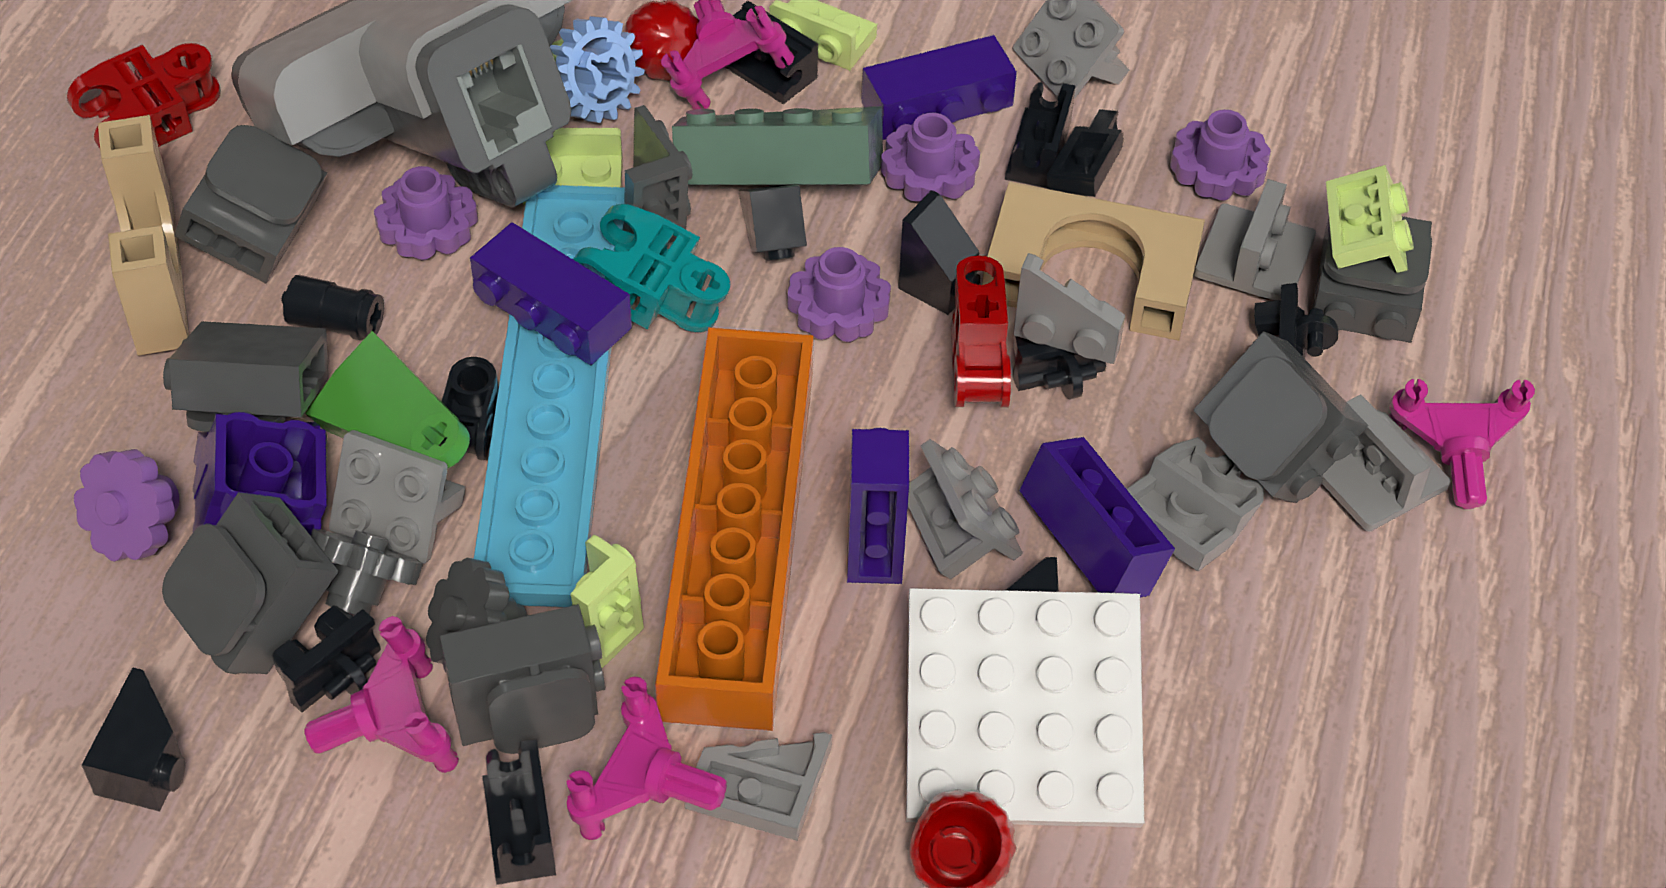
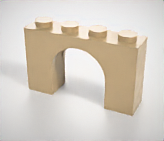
M150 115L98 123L101 161L111 190L121 231L108 234L111 270L137 355L178 349L182 341L189 336L178 238L174 236L176 232L174 203Z
M1009 182L987 257L997 260L1002 265L1007 306L1017 308L1021 268L1028 253L1044 260L1040 268L1042 270L1050 258L1068 249L1090 247L1111 252L1123 259L1133 269L1138 280L1129 331L1179 341L1205 220ZM984 272L982 285L990 283L993 277Z

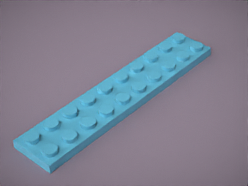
M553 185L526 200L522 228L571 259L575 257L579 250L585 247L613 250L615 246L606 240L600 230V221L611 206L624 204L625 188ZM613 219L616 226L624 230V221ZM583 263V265L586 268L598 274L602 278H605V276L598 270H596L594 267H592L589 264ZM509 314L474 559L489 562L492 570L503 572L509 596L517 604L546 607L573 606L571 592L574 591L578 581L587 573L588 558L585 542L591 537L612 347L594 364L589 365L575 355L563 353L556 347L553 341L537 331L525 329Z

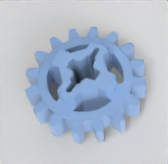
M590 16L589 20L575 19L573 20L574 30L562 28L559 31L563 44L561 46H550L552 53L557 56L556 65L570 100V117L601 123L602 118L615 120L617 119V108L625 110L631 108L630 101L627 98L628 94L640 93L641 89L634 83V79L637 76L644 75L645 70L636 67L635 60L639 59L643 53L642 50L631 49L630 45L633 43L635 35L622 32L623 23Z

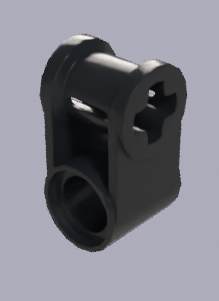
M467 357L456 362L449 371L442 402L469 432L470 440L466 453H474L477 459L488 460L499 389L497 374L493 364L487 359ZM444 438L439 446L444 444L447 438Z

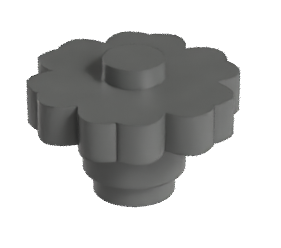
M313 528L311 537L338 569V573L326 589L329 591L325 602L326 605L330 607L336 605L347 613L354 615L363 609L370 615L372 606H378L387 580H394L408 585L417 584L423 563L404 554L386 549L388 540L358 530L355 531L352 538Z
M472 558L455 561L449 569L448 579H441L437 582L433 597L428 606V616L432 624L426 635V643L430 649L432 662L443 664V669L446 672L440 635L527 616L525 608L521 604H517L509 596L503 572L492 570L489 562Z

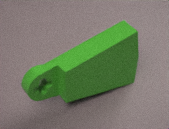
M373 331L334 371L305 413L314 422L319 424L322 429H325L326 432L344 438V435L351 430H355L443 461L447 464L448 468L461 460L469 446L470 437L467 428ZM444 438H447L445 443L439 446Z

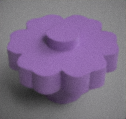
M1218 110L1212 113L1204 123L1191 121L1187 124L1186 128L1177 132L1170 167L1176 173L1177 181L1184 185H1195V191L1199 196L1227 200L1232 196L1233 192L1248 196L1256 188L1264 184L1271 150L1265 143L1261 133L1249 131L1247 122L1241 114L1232 110Z
M925 113L917 117L913 125H901L896 132L887 136L886 151L881 156V172L886 177V183L890 188H904V195L908 200L921 201L930 190L947 198L958 199L975 184V173L979 168L980 150L975 145L974 138L971 135L956 134V127L946 116L939 113Z
M426 166L409 169L393 185L385 188L382 191L383 204L374 209L376 227L382 243L396 244L397 252L400 256L414 257L421 260L430 258L436 250L444 254L454 253L460 246L470 241V227L478 221L477 207L470 188L456 187L453 176L440 175L435 169Z
M834 247L825 251L820 256L808 258L805 262V271L795 272L790 276L787 306L791 312L798 314V327L803 331L810 332L815 338L822 340L835 334L840 340L851 342L858 337L871 335L874 331V322L883 321L888 317L891 285L888 281L880 279V266L878 264L867 261L865 257L849 248Z
M137 449L120 452L109 451L94 455L90 462L80 470V478L84 488L77 490L74 494L78 525L86 531H91L92 548L96 552L104 554L111 561L115 562L126 558L138 560L154 555L159 547L167 543L168 532L164 523L173 519L179 506V492L175 483L169 477L158 474L156 462L152 458L144 456Z

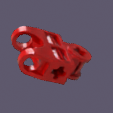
M185 43L152 58L146 48L140 45L103 61L78 76L71 83L67 91V102L75 114L80 117L92 118L99 116V118L109 116L102 122L150 115L159 147L193 132L188 115L215 104L220 97L221 90L217 79L211 75L212 58L206 47L195 43ZM181 57H184L186 67L182 66ZM127 62H130L133 65V67L135 68V73H133V71L130 69ZM198 88L202 89V98H200ZM91 89H101V94L85 103H79L81 96ZM162 120L169 128V131L166 132V130L161 125ZM97 126L94 133V141L100 149L99 132Z
M987 256L964 258L958 263L956 268L955 311L952 316L951 325L955 407H964L965 402H999L1000 408H1008L1010 404L1011 365L1006 346L1008 315L1004 270L997 260ZM972 271H984L990 274L993 280L988 284L977 285L969 282L965 276Z

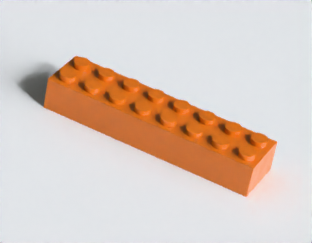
M708 327L656 678V699L662 722L773 731L813 379L814 335Z

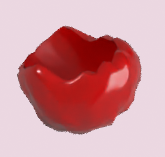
M675 0L651 1L643 3L628 17L623 32L635 35V39L630 47L631 49L642 50L643 53L639 59L635 60V66L644 69V73L649 78L670 81V74L661 64L663 56L667 53L673 62L670 51H677L681 55L682 60H684L693 47L694 42L698 39L696 27L699 20L693 15L689 7L682 6Z
M958 789L937 794L926 805L923 814L919 817L909 846L913 870L920 882L927 888H993L1008 874L1011 860L1017 850L1014 842L1015 829L1007 812L1000 807L995 799L986 797L979 792Z

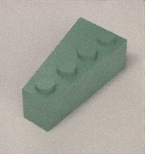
M882 106L820 110L794 108L782 112H764L762 109H740L734 111V114L715 115V110L694 109L686 111V117H681L672 126V139L677 150L684 151L690 160L692 178L688 180V185L871 184L881 168V156L883 154Z

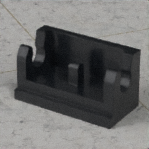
M746 1L742 4V9L733 16L735 19L747 20L746 14L752 8L757 18H759L755 10L757 5ZM766 12L770 20L779 23L786 33L785 44L794 55L791 65L788 66L782 57L786 67L778 68L771 55L761 51L759 48L724 68L784 105L818 78V43Z
M1038 82L1034 85L1030 95L1029 108L1025 107L1006 169L1005 180L1047 188V173L1062 150L1071 125L1076 85L1063 83L1055 102L1047 101L1042 97L1043 83Z
M537 739L521 741L518 748L519 759L515 761L501 762L496 749L490 750L485 757L488 775H484L482 778L496 885L556 875Z

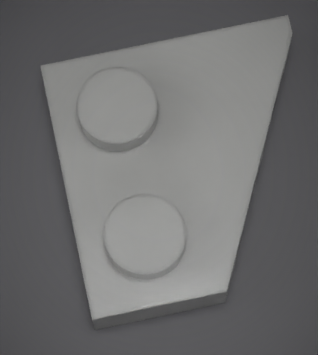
M1028 253L1021 268L1014 336L1028 339L1037 344H1045L1073 352L1085 358L1114 364L1120 350L1125 314L1107 302L1094 298L1086 288L1071 278L1063 286L1040 270L1044 260Z
M824 732L815 733L811 742L780 746L778 738L754 741L752 744L743 747L733 744L705 747L696 768L723 777L727 782L725 797L721 806L715 810L709 811L686 802L685 809L798 841L832 747V734Z

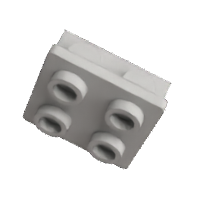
M1046 0L1013 46L1014 51L1056 96H1058L1062 84L1067 83L1076 85L1075 99L1092 76L1119 85L1130 70L1117 57L1120 50L1115 46L1124 34V29L1096 0Z
M1267 179L1255 212L1226 203L1221 204L1197 262L1194 273L1195 277L1274 301L1281 300L1282 284L1297 283L1298 285L1313 245L1316 231L1313 228L1287 221L1291 207L1282 205L1287 184Z
M1361 394L1347 401L1352 409L1369 426L1359 435V442L1356 448L1347 457L1335 461L1321 477L1324 487L1364 530L1368 532L1373 531L1448 489L1450 478L1387 413L1376 410Z
M351 430L344 435L329 529L333 533L352 538L356 530L388 540L386 549L404 554L425 564L432 556L437 523L462 506L465 486L446 480L448 466L443 461Z
M931 439L923 443L921 448L931 467L909 483L908 507L939 572L952 579L993 549L998 550L1012 560H1016L1023 555L1015 538L1019 534V528L1012 516L1003 507L999 506L994 496L998 492V487L991 475L982 466L977 468L970 466L964 457L953 447L946 450Z

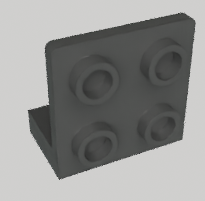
M645 105L634 108L633 168L625 170L624 204L633 205L655 213L686 229L687 216L691 214V205L688 198V180L692 178L690 160L684 151H678L671 142L668 131L661 120H655ZM624 222V231L634 234L633 229ZM673 235L668 244L674 242L676 236Z

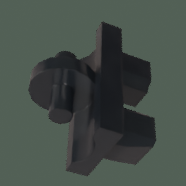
M1297 283L1281 285V300L1255 303L1254 318L1258 336L1263 331L1271 335H1279V338L1287 340L1304 359L1305 349L1308 355L1318 357L1322 355L1323 350L1332 347L1338 340V325L1331 317L1324 315L1323 310L1314 308L1308 312V315H1305V311L1298 307Z
M1018 336L1014 337L1013 349L1016 361L1013 380L1018 391L1044 385L1046 389L1061 386L1063 393L1070 400L1082 396L1083 381L1097 378V373L1106 370V362L1085 358L1073 352L1045 344H1037Z
M333 605L321 614L314 624L316 635L322 640L316 646L308 650L297 639H289L273 652L272 657L275 668L286 684L290 701L301 713L324 695L330 700L336 698L344 690L351 695L363 690V686L368 682L364 675L376 666L377 663L373 656L381 651V648L372 630V627L375 625L374 618L362 609L352 616L338 606Z

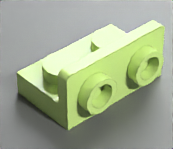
M775 0L769 7L771 15L818 43L819 59L847 70H851L877 38L876 23L818 0H790L788 3Z
M559 128L554 131L553 138L545 141L557 173V183L555 185L622 187L623 155L621 130L619 128Z
M1386 165L1326 181L1332 254L1338 268L1390 256L1397 273L1407 271L1406 251L1413 250V240L1406 219L1402 220L1401 214L1409 212V205L1403 184L1401 182L1393 184Z
M593 535L585 542L590 572L578 581L574 591L571 592L572 605L579 604L584 625L595 624L602 650V659L599 660L603 668L644 629L636 573L637 566L634 558L624 547L618 544L610 545L597 535Z

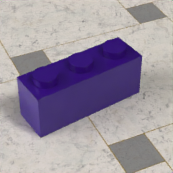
M995 35L864 67L861 103L864 107L882 106L883 140H885L888 135L896 132L901 125H913L916 118L925 113L942 114L953 123L958 120L1012 107L1017 71Z
M513 222L470 257L473 289L484 303L490 306L496 305L513 316L525 329L537 331L553 341L556 347L563 353L575 355L589 365L594 364L632 329L630 294Z
M886 428L852 429L847 583L902 584L909 497V430H889Z
M1085 437L1042 443L1019 490L1098 593L1140 594V598L1150 596L1175 550L1174 546Z

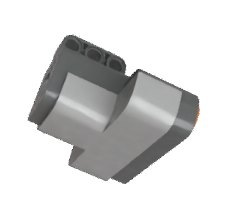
M347 0L244 51L236 58L232 65L231 77L243 108L252 119L254 126L278 140L290 145H299L321 155L340 157L357 152L385 138L446 162L451 175L461 187L470 188L474 193L509 207H515L557 183V173L545 141L554 137L553 133L555 130L568 124L571 115V105L550 46L562 28L565 11L564 5L572 0Z

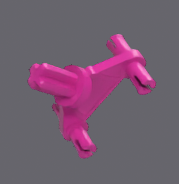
M698 0L694 3L699 19L696 27L698 39L694 42L693 47L684 60H682L681 55L677 51H670L673 62L667 53L661 60L662 66L671 76V87L678 96L686 97L694 110L701 109L699 101L704 109H707L711 103L710 98L701 88L702 78L759 48L761 51L771 55L778 68L786 67L782 57L789 66L794 60V55L785 44L786 33L779 23L770 20L763 6H755L759 18H757L751 8L746 14L747 20L735 19L732 14L725 12L721 0Z
M1414 379L1409 380L1405 388L1400 389L1393 396L1389 407L1391 412L1389 417L1403 431L1409 428L1431 444L1435 450L1441 452V461L1446 465H1450L1454 503L1463 509H1474L1484 506L1487 501L1483 462L1490 458V450L1493 445L1518 425L1528 414L1531 405L1530 399L1535 394L1533 384L1528 380H1523L1521 384V381L1517 380L1513 383L1511 389H1506L1499 395L1495 403H1425L1424 398L1428 394L1427 384L1421 379H1417L1415 384Z
M395 616L387 617L379 626L380 635L386 640L387 645L368 682L363 686V690L351 694L350 705L309 721L304 728L306 740L312 751L320 754L361 736H365L369 742L379 739L426 762H432L436 769L442 773L450 772L457 766L459 758L456 757L457 753L451 748V737L440 724L430 722L425 714L416 678L420 679L429 675L433 668V664L430 663L432 662L431 659L425 654V643L416 631L406 629L401 619Z
M640 677L628 678L624 681L626 686L622 685L621 687L625 698L621 706V713L627 730L594 787L592 776L584 770L571 773L569 775L571 780L567 779L566 781L567 788L570 791L566 802L569 816L573 822L579 825L580 834L587 840H596L603 835L601 831L605 832L603 819L639 803H646L649 799L658 803H664L669 797L711 811L720 807L725 797L727 782L723 777L683 764L680 753L672 750L657 703L652 696L648 695L647 684Z

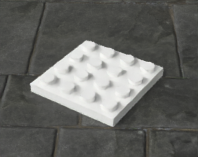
M909 588L906 822H917L923 814L926 805L937 794L960 789L963 791L979 792L986 797L995 799L1000 807L1007 812L1013 825L1142 827L1144 825L1140 594Z

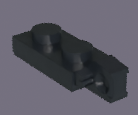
M1099 109L1090 127H1074L1047 173V189L1075 195L1096 196L1123 147V132L1117 129L1118 111Z

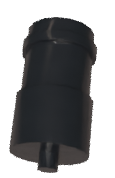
M299 274L291 279L287 290L283 292L281 298L284 321L293 326L326 328V331L350 335L352 339L363 340L371 331L377 335L383 321V297L379 294H374L372 290L368 289L356 290L342 287L332 281Z

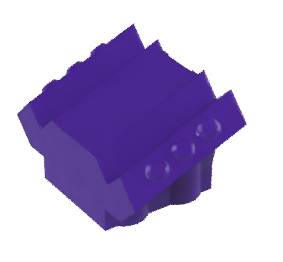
M235 412L229 415L216 414L210 431L198 432L193 460L196 465L192 489L194 493L193 499H195L193 532L204 524L217 525L238 492L280 497L310 536L313 528L321 529V518L327 506L326 430L320 429L319 424L299 420L277 423L259 420L256 416L249 413Z

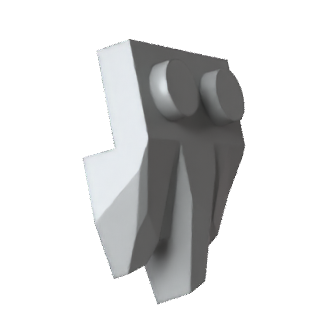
M1199 437L1176 443L1156 456L1149 474L1127 488L1129 493L1174 546L1173 554L1196 571H1200L1230 548L1262 504L1264 487L1259 481L1242 480L1239 478L1242 471L1227 454L1216 458L1209 457L1205 453L1207 445Z

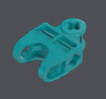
M616 204L611 206L600 221V230L606 240L615 246L614 249L604 248L600 250L593 247H585L578 251L573 260L581 265L583 263L591 265L605 276L604 279L630 294V309L638 296L641 297L636 309H631V321L647 330L657 314L666 317L679 327L691 332H704L708 330V327L712 328L719 316L718 303L727 297L730 290V279L721 267L694 255L700 237L655 213L633 205ZM613 219L626 222L633 229L634 234L617 227ZM673 235L676 236V239L674 240L670 248L667 249L668 242L671 239V237ZM710 275L712 277L706 290L702 291L706 278ZM693 301H695V307L693 309L691 317L689 318L686 315L688 313L690 305L693 303Z

